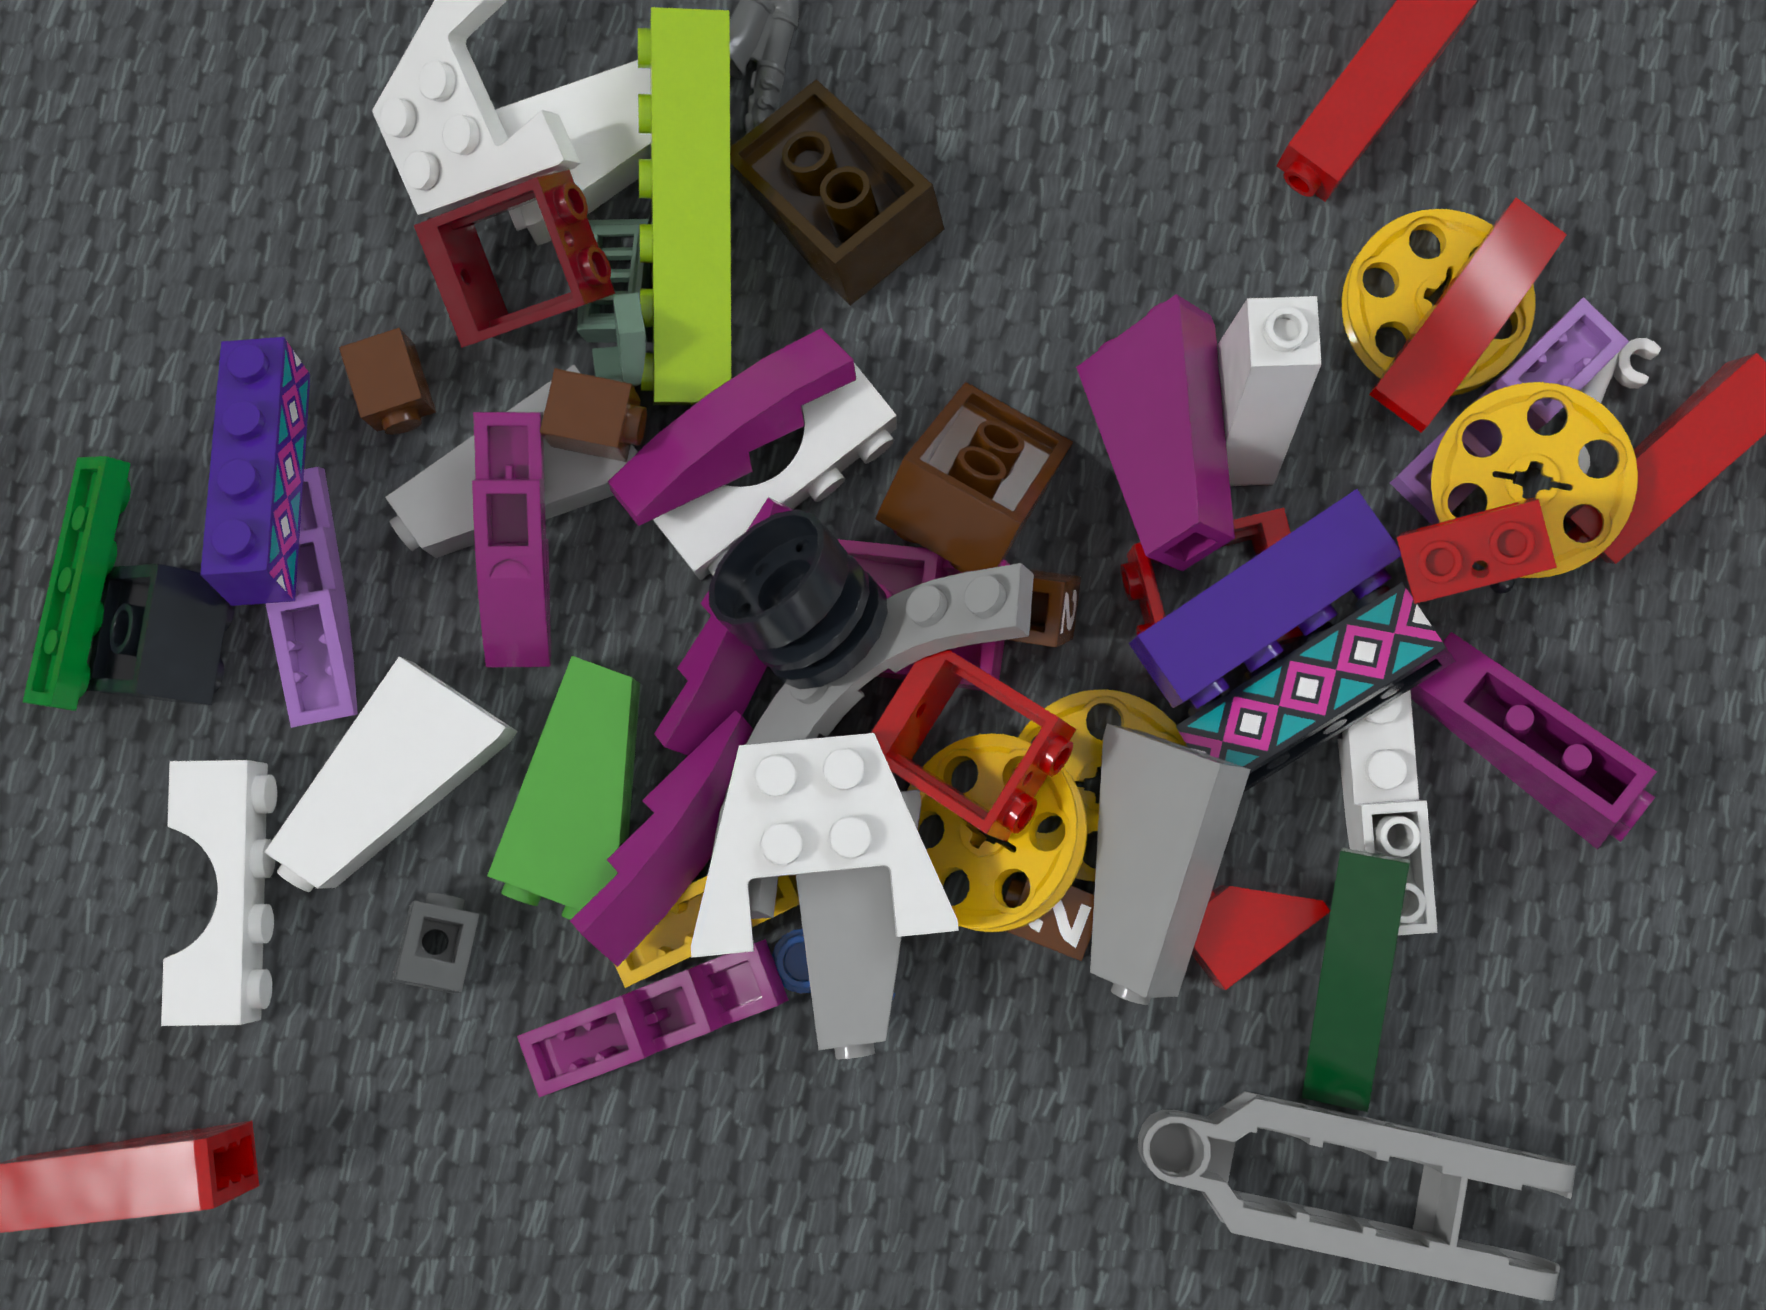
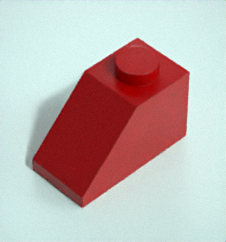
M1220 885L1211 892L1192 955L1216 987L1227 990L1327 915L1330 909L1323 900Z

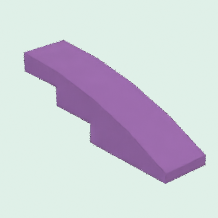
M1583 297L1475 401L1498 389L1530 382L1554 383L1580 391L1629 341ZM1543 398L1535 401L1527 412V421L1530 428L1536 432L1547 424L1564 406L1552 398ZM1485 420L1471 423L1466 427L1462 436L1463 446L1466 451L1475 457L1481 458L1491 456L1497 452L1502 441L1499 428L1494 423ZM1450 425L1390 482L1431 524L1439 523L1432 500V467L1439 444ZM1466 483L1455 487L1448 498L1450 512L1478 486Z
M321 467L304 469L295 601L266 603L291 728L358 714L348 606L325 469Z

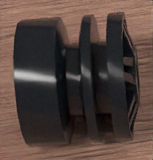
M798 509L776 513L752 526L732 544L721 559L709 585V607L716 618L744 645L752 647L759 660L764 665L769 666L784 684L800 690L822 687L845 676L867 656L881 635L888 614L886 593L874 578L863 569L853 556L848 555L841 543L813 513Z

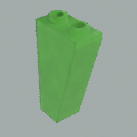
M571 657L487 877L505 883L501 894L533 906H538L541 897L565 905L561 916L571 920L618 874L607 859L629 838L641 683L634 678L583 659Z

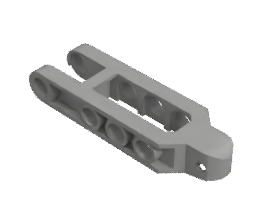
M1246 1091L1207 1117L1178 1110H1160L1151 1114L1142 1124L1138 1135V1151L1146 1166L1161 1180L1201 1191L1219 1220L1225 1223L1231 1233L1546 1301L1555 1300L1560 1270L1559 1264L1527 1253L1458 1239L1468 1179L1521 1190L1522 1185H1526L1571 1199L1576 1172L1575 1164L1549 1156ZM1257 1128L1287 1134L1299 1138L1309 1145L1322 1148L1323 1142L1364 1152L1378 1160L1389 1162V1157H1396L1423 1164L1413 1229L1231 1190L1228 1180L1235 1142L1249 1132L1257 1133Z

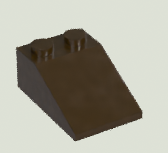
M817 79L730 147V169L810 267L850 306L945 230L933 184Z

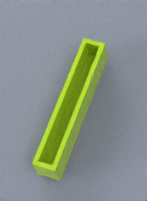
M651 7L650 28H638L637 31L638 68L650 69V94H638V133L651 134V159H639V198L651 199L652 224H639L640 263H652V289L640 288V304L644 327H652L653 353H645L641 391H653V405H695L710 392L731 380L729 10Z

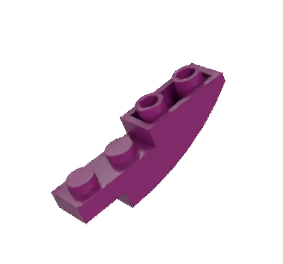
M473 412L475 479L472 480L473 520L479 610L486 667H551L548 539H546L544 438L540 433L543 412Z

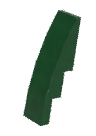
M1341 848L1302 1098L1364 1112L1369 1110L1410 860L1347 848Z

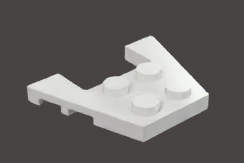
M434 0L372 110L419 216L433 218L553 171L572 170L581 164L557 113L540 110L509 139L504 131L466 47V40L506 0Z
M874 733L739 745L691 943V958L754 951L748 884L752 879L885 866L890 872L896 937L959 931L956 915Z

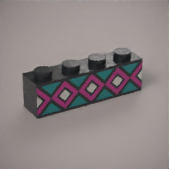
M1401 582L1392 589L1388 586H1382L1359 599L1354 606L1356 612L1335 625L1331 622H1326L1308 635H1303L1298 641L1300 647L1279 661L1276 658H1272L1250 673L1248 670L1242 677L1244 683L1224 696L1220 693L1198 709L1193 705L1188 710L1190 717L1176 725V728L1188 748L1251 769L1244 789L1245 792L1456 661L1417 603L1414 604L1413 597L1404 584Z

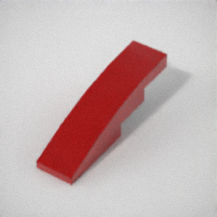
M1515 198L1502 212L1479 247L1462 265L1439 300L1422 318L1369 395L1422 433L1503 327L1567 234L1521 200Z

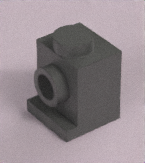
M427 893L425 903L413 901L409 904L390 982L453 994L462 992L479 914L463 911L466 900L438 893ZM436 930L445 936L446 947L441 954L431 955L424 950L422 939L428 931Z

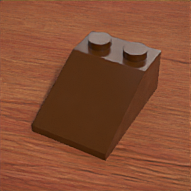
M965 382L903 458L875 520L890 527L903 540L918 543L948 560L955 569L962 573L1000 567L1064 460L1073 441Z

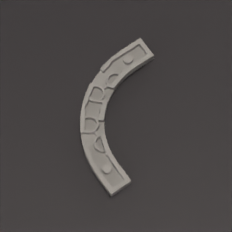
M1018 563L930 580L887 598L888 614L881 635L867 656L845 676L822 687L800 690L784 684L758 721L746 745L817 738L819 733L828 737L844 715L864 696L861 688L889 668L896 673L922 658L948 649L1028 637L1034 574L1023 564ZM728 785V788H727V792H726V795H725V799H724L723 805H722L721 810H720V815H719V820H718V825H717V830H716V835H715V841H714L713 851H714V847H715V843H716V839H717V835H718V830H719V826H720V822H721V818H722V814H723V810H724V805H725V801H726V797H727L729 785ZM778 876L756 878L749 882L751 919L773 918Z

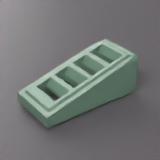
M589 220L597 245L603 250L608 261L631 260L630 269H611L610 280L612 283L629 282L628 291H615V293H639L640 298V288L649 289L650 263H640L639 224H651L650 220ZM634 236L633 247L602 248L603 237ZM613 295L578 307L577 332L586 342L617 343L614 313H600V305L613 304ZM645 327L646 342H648V327Z

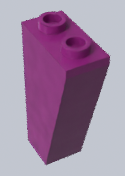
M1175 294L1167 301L1154 306L1144 318L1118 337L1105 342L1095 354L1076 368L1145 555L1177 570L1184 571L1235 539L1215 324L1211 315Z
M1450 632L1443 643L1456 662L1410 689L1411 699L1597 850L1609 835L1621 842L1656 798L1646 791L1645 788L1657 771L1456 634Z

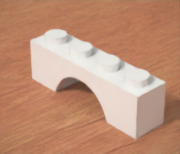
M855 363L857 380L801 406L805 421L803 440L792 462L780 474L766 482L753 486L734 487L724 485L652 519L700 581L710 573L714 575L721 559L732 544L747 531L768 497L792 509L809 496L815 502L821 501L844 482L845 478L840 472L858 458H861L867 464L883 454L893 444L894 439L890 434L897 429V415Z
M250 760L170 761L168 827L186 834L195 840L207 853L216 873L218 895L213 916L199 938L184 950L163 959L161 1026L242 1025L261 1020V1009H266L269 1006L272 996V977L269 970L262 969L263 943H268L271 940L274 928V915L271 905L264 904L265 878H270L274 872L275 859L264 852L272 842L271 839H266V813H272L275 809L277 785L274 776L267 775V763Z

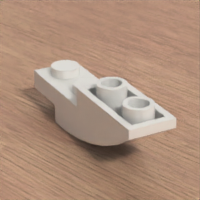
M1409 690L1342 731L1343 738L1338 739L1345 818L1350 849L1410 860L1398 935L1438 933L1427 801L1419 800L1411 693Z

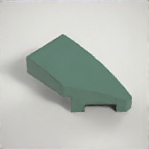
M639 293L613 295L617 346L592 349L594 374L596 377L631 383L633 387L641 384L646 353L645 327Z

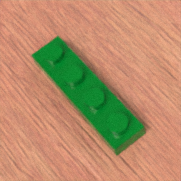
M108 456L77 457L23 697L24 703L76 711L79 698L87 690L90 680V667L87 660L92 637L99 631L104 616V607L101 602L106 575L114 567L117 558V544L114 541L119 514L125 510L131 494L130 482L127 480L131 465L129 462Z

